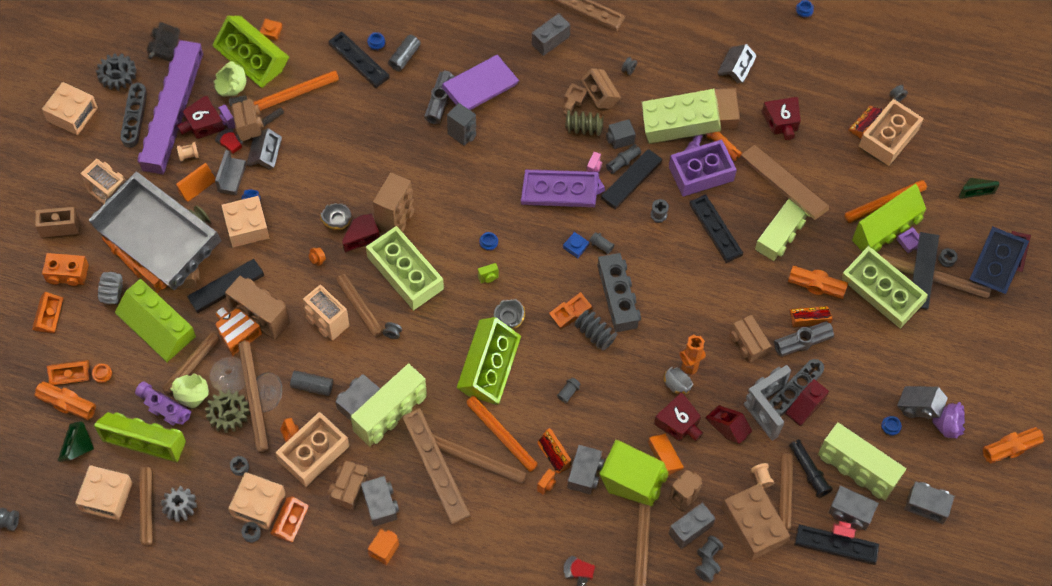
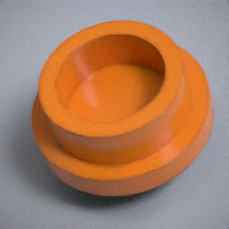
M319 247L310 249V261L317 266L322 265L326 260L323 250Z
M97 364L92 370V377L98 383L107 382L112 376V370L107 364Z

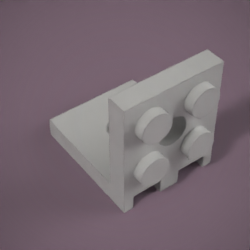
M787 365L782 368L777 367L767 378L761 377L758 379L755 385L749 388L748 391L750 393L746 395L747 401L743 404L772 441L778 438L784 421L768 402L767 398L787 384L791 374V369Z

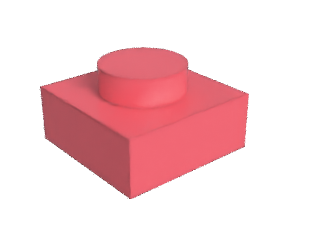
M839 521V524L833 523V533L854 538L856 530L851 527V523Z

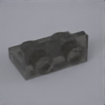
M160 22L157 28L153 27L150 35L153 39L152 42H149L146 50L149 52L147 59L151 60L153 56L171 62L180 29Z

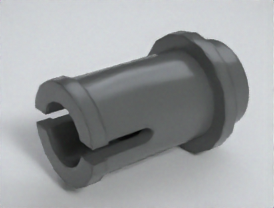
M595 232L590 239L592 246L596 245L609 254L615 244L602 237L601 233Z
M573 377L566 380L567 384L557 394V397L564 403H568V400L575 391L580 389V382Z

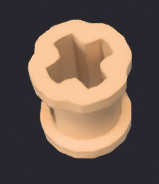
M192 142L191 145L177 146L180 162L192 157L199 158L195 142Z
M767 463L751 468L757 483H760L763 489L774 484V480L770 477L769 465Z

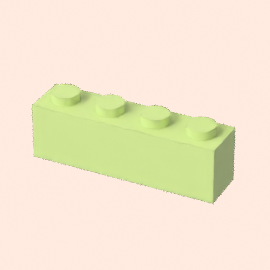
M788 199L758 239L755 250L773 261L777 256L781 257L787 248L785 245L788 242L792 243L796 236V230L803 228L806 223L805 218L809 215Z

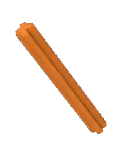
M331 71L256 100L254 104H258L261 111L338 81V74L336 71Z
M920 180L846 212L845 219L848 223H851L873 213L914 184L918 186L920 192L926 190L927 184L924 180Z
M475 396L470 397L467 400V405L528 471L532 472L536 469L538 464Z

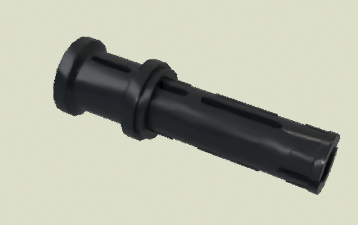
M796 440L797 443L793 441L789 447L807 474V482L812 484L817 498L826 496L833 490L832 486L828 485L824 479L823 471L817 469L802 445L801 440Z

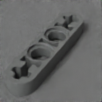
M134 83L129 88L120 135L123 145L128 148L136 146L139 142L147 98V91L142 83ZM138 90H141V91L138 93V98H137L135 93H137ZM134 104L140 105L138 110L130 109ZM130 120H136L137 124L134 126H129L128 122ZM129 132H131L133 138H130V140L127 141V139H129L130 136Z
M810 360L771 399L769 403L772 407L777 406L781 400L783 401L780 409L775 410L780 417L786 413L813 379L817 381L821 377L824 365L820 360ZM818 367V370H815L810 376L811 368ZM798 378H804V379H806V380H807V385H805V386L799 385V384L797 383V379H798ZM790 390L795 394V397L789 399L785 396L784 392Z

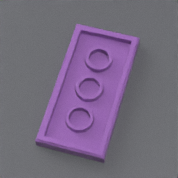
M495 55L444 82L442 88L456 105L460 103L471 110L517 85L519 80L502 59Z
M525 170L521 204L595 207L599 173L587 171Z

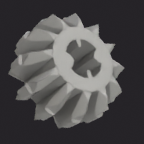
M103 272L98 288V299L100 302L105 304H117L119 302L123 287L121 274Z
M179 486L178 491L171 488L172 493H165L166 499L161 501L162 506H164L162 511L164 514H167L170 520L175 518V521L179 522L180 518L183 517L187 521V514L193 515L194 511L192 509L197 508V504L194 502L196 497L194 494H191L188 488L185 491L181 486Z

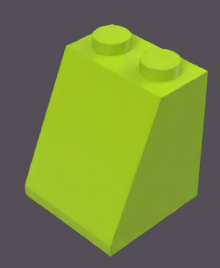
M615 440L599 475L608 493L653 506L654 501L660 496L662 483H665L668 478V471L664 462L621 441Z

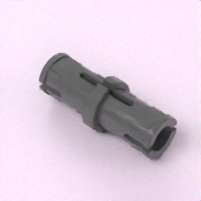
M633 144L626 151L620 152L614 160L606 164L607 170L614 174L621 167L627 166L632 159L641 154L640 148Z

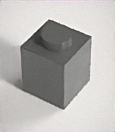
M629 119L609 125L606 138L614 149L635 143L636 133Z

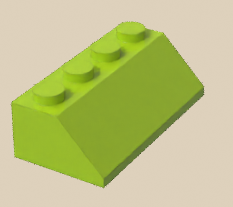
M227 16L212 45L228 60L241 66L244 69V73L260 87H264L281 73L289 59L287 54L241 16Z
M914 184L858 223L852 241L862 252L868 246L875 252H878L883 244L891 243L896 238V235L906 232L912 224L917 225L924 219L923 215L926 207L918 186Z
M142 279L138 280L125 292L115 311V314L166 362L196 338L193 327Z
M496 317L479 320L457 389L469 397L475 396L478 400L498 405L521 335Z
M107 412L94 425L103 442L176 463L186 443L184 435L177 429L172 428L168 430L156 423H152V425L147 424L139 418L129 419L117 412L114 414Z

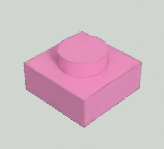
M593 152L587 165V172L599 173L602 162H600L601 154Z

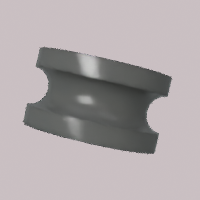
M628 57L621 71H627V74L631 75L636 68L637 61H632V58Z
M903 85L895 87L889 93L890 97H894L893 99L897 102L903 100L908 94L907 90H904Z
M950 248L942 250L938 257L939 263L944 267L953 266L957 260V253ZM945 255L951 256V260H947L948 258H945Z
M387 322L383 334L388 338L398 339L402 327L396 323Z
M236 456L230 462V469L235 475L243 476L245 472H248L249 464L246 458ZM239 462H242V464L245 466L241 467L240 470H237V468L234 466L238 465Z
M248 522L243 525L241 533L245 541L250 543L256 542L261 536L257 523ZM251 528L252 530L257 531H254V536H251L250 534L246 535V533H248V529Z

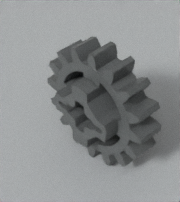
M114 53L113 57L107 55V60L101 59L102 64H97V78L103 87L108 86L109 90H112L113 87L119 90L120 86L126 88L127 83L132 84L131 79H136L135 73H137L134 61H131L129 56L124 57L123 53L120 56Z

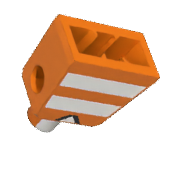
M221 308L216 312V316L219 318V321L215 324L217 331L232 356L239 352L238 344L240 342L248 341L251 343L262 335L259 324L240 309L236 308L229 313L225 308Z

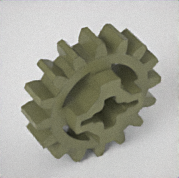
M228 389L227 394H224L221 390L220 396L213 394L214 400H208L210 407L205 408L206 413H208L206 417L210 421L211 427L216 425L217 431L224 428L225 433H227L228 429L231 428L235 432L236 426L242 428L241 422L248 421L245 415L250 414L249 405L245 401L244 395L239 397L238 391L231 394L230 389ZM237 403H238V404L240 405V407H241V410H240V411H239L238 408H237ZM215 411H217L218 419L215 417Z

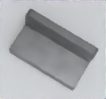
M747 44L731 47L718 74L720 76L730 74L737 84L743 83L756 55Z
M267 128L261 131V136L253 138L247 160L248 166L259 163L269 170L274 168L282 136Z
M225 150L215 183L218 192L236 196L246 167V161L231 158L230 151Z

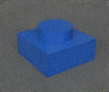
M574 232L563 244V249L579 258L588 248L589 241Z

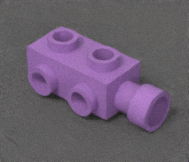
M144 381L137 386L135 395L146 399L144 404L150 407L148 410L157 416L162 414L165 416L164 420L172 425H175V423L183 425L189 419L191 411L161 392L155 391L151 385Z

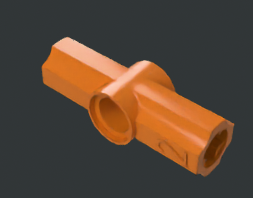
M796 266L792 267L788 279L790 283L806 287L810 293L816 295L825 293L841 299L844 298L848 282L829 277L822 270L809 271Z
M690 336L686 349L680 352L682 360L681 369L684 373L695 374L700 361L706 358L703 349L705 341L701 336Z
M43 381L38 384L34 394L37 399L51 404L55 409L64 414L71 413L88 421L95 413L96 405L78 397L75 392L67 388L60 389Z
M1037 427L1018 434L1017 432L1010 433L1000 441L984 446L982 449L983 456L990 464L1007 457L1015 458L1026 450L1043 444V433Z

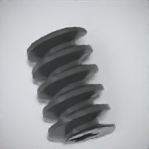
M586 310L577 318L574 326L580 328V332L585 333V337L603 351L614 342L617 333L615 332L610 335L612 328L609 327L605 330L604 328L607 323L599 324L601 317L594 319L596 313L592 312L589 314V310Z

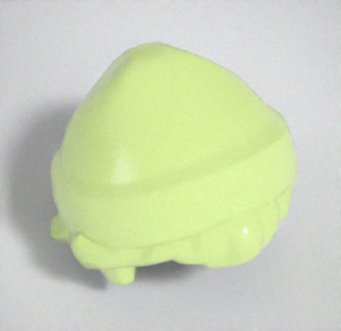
M232 61L225 64L216 74L217 79L214 80L215 90L223 97L236 96L246 85L244 69Z
M197 374L176 378L170 388L174 398L182 405L190 408L198 407L209 394L206 380L202 379L200 375L197 376Z

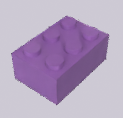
M723 140L679 152L670 157L669 168L682 197L734 181L736 167Z

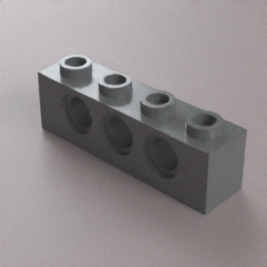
M621 253L598 257L597 267L614 331L621 332L637 329L638 322L641 321V314L639 309L636 310L635 308L636 296L635 293H631L630 287H632L630 276L626 275V260H622ZM612 274H617L619 276L613 277ZM620 290V291H622L623 293H622V294H618V293H616L615 291ZM621 307H625V308H627L628 310H627V311H623V310H621L620 308H621Z

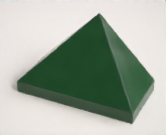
M970 178L963 186L959 199L995 194L1000 185L999 181Z
M79 421L69 425L57 461L72 460L94 449L83 422Z

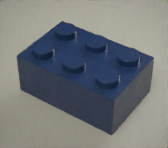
M992 226L970 276V280L1006 294L1029 241Z

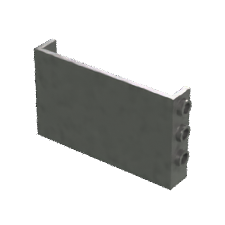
M137 171L89 219V222L98 232L173 290L181 286L189 274L194 272L198 265L222 241L214 229Z

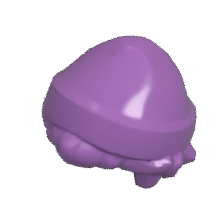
M960 402L957 404L950 403L944 407L940 418L932 419L934 426L944 437L958 438V436L964 434V406Z

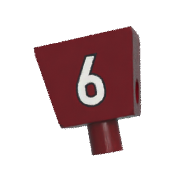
M207 95L184 109L185 121L177 125L181 135L192 131L196 139L225 130L222 119Z
M798 97L764 102L762 114L771 132L774 135L783 134L785 140L794 139V132L798 131L801 122Z
M682 392L655 416L654 425L678 441L683 440L689 435L696 442L703 435V432L696 427L700 422L701 416Z

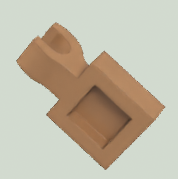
M571 83L564 96L566 104L563 114L567 115V110H570V114H572L575 105L579 107L582 105L588 94L585 88Z

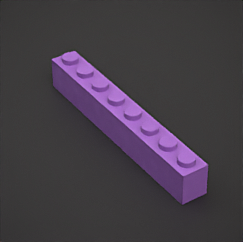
M180 40L178 47L174 49L173 62L169 63V74L164 78V88L159 93V103L154 108V118L149 123V133L144 138L143 151L138 155V163H140L142 171L164 175L178 133L177 125L181 123L183 110L186 108L202 60L203 51L200 43Z

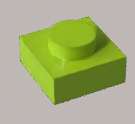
M496 263L478 268L480 283H489L498 278L499 269Z

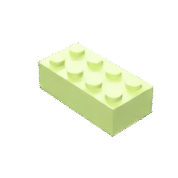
M714 89L642 102L645 133L649 144L721 131L718 102Z
M397 226L366 246L367 258L413 311L444 290L443 278Z
M869 246L842 275L843 281L848 282V285L900 329L927 300V293Z
M408 363L351 415L353 432L369 447L374 443L380 442L384 436L383 434L388 430L394 429L402 416L410 413L417 403L420 404L424 401L427 395L425 378Z
M838 422L824 440L818 453L825 463L832 464L841 474L848 475L854 479L857 485L866 487L875 497L882 498L883 500L887 499L906 470L898 462Z

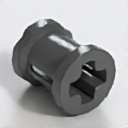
M657 199L653 202L650 216L654 222L662 223L666 220L669 205L665 200Z
M710 535L705 545L697 550L698 555L702 559L704 557L713 559L718 550L724 548L723 544L716 537Z

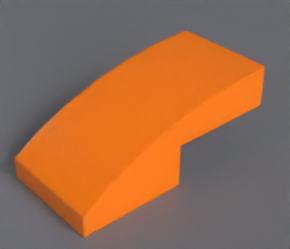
M580 292L567 303H561L549 314L558 326L563 328L576 321L584 311H590L593 307Z

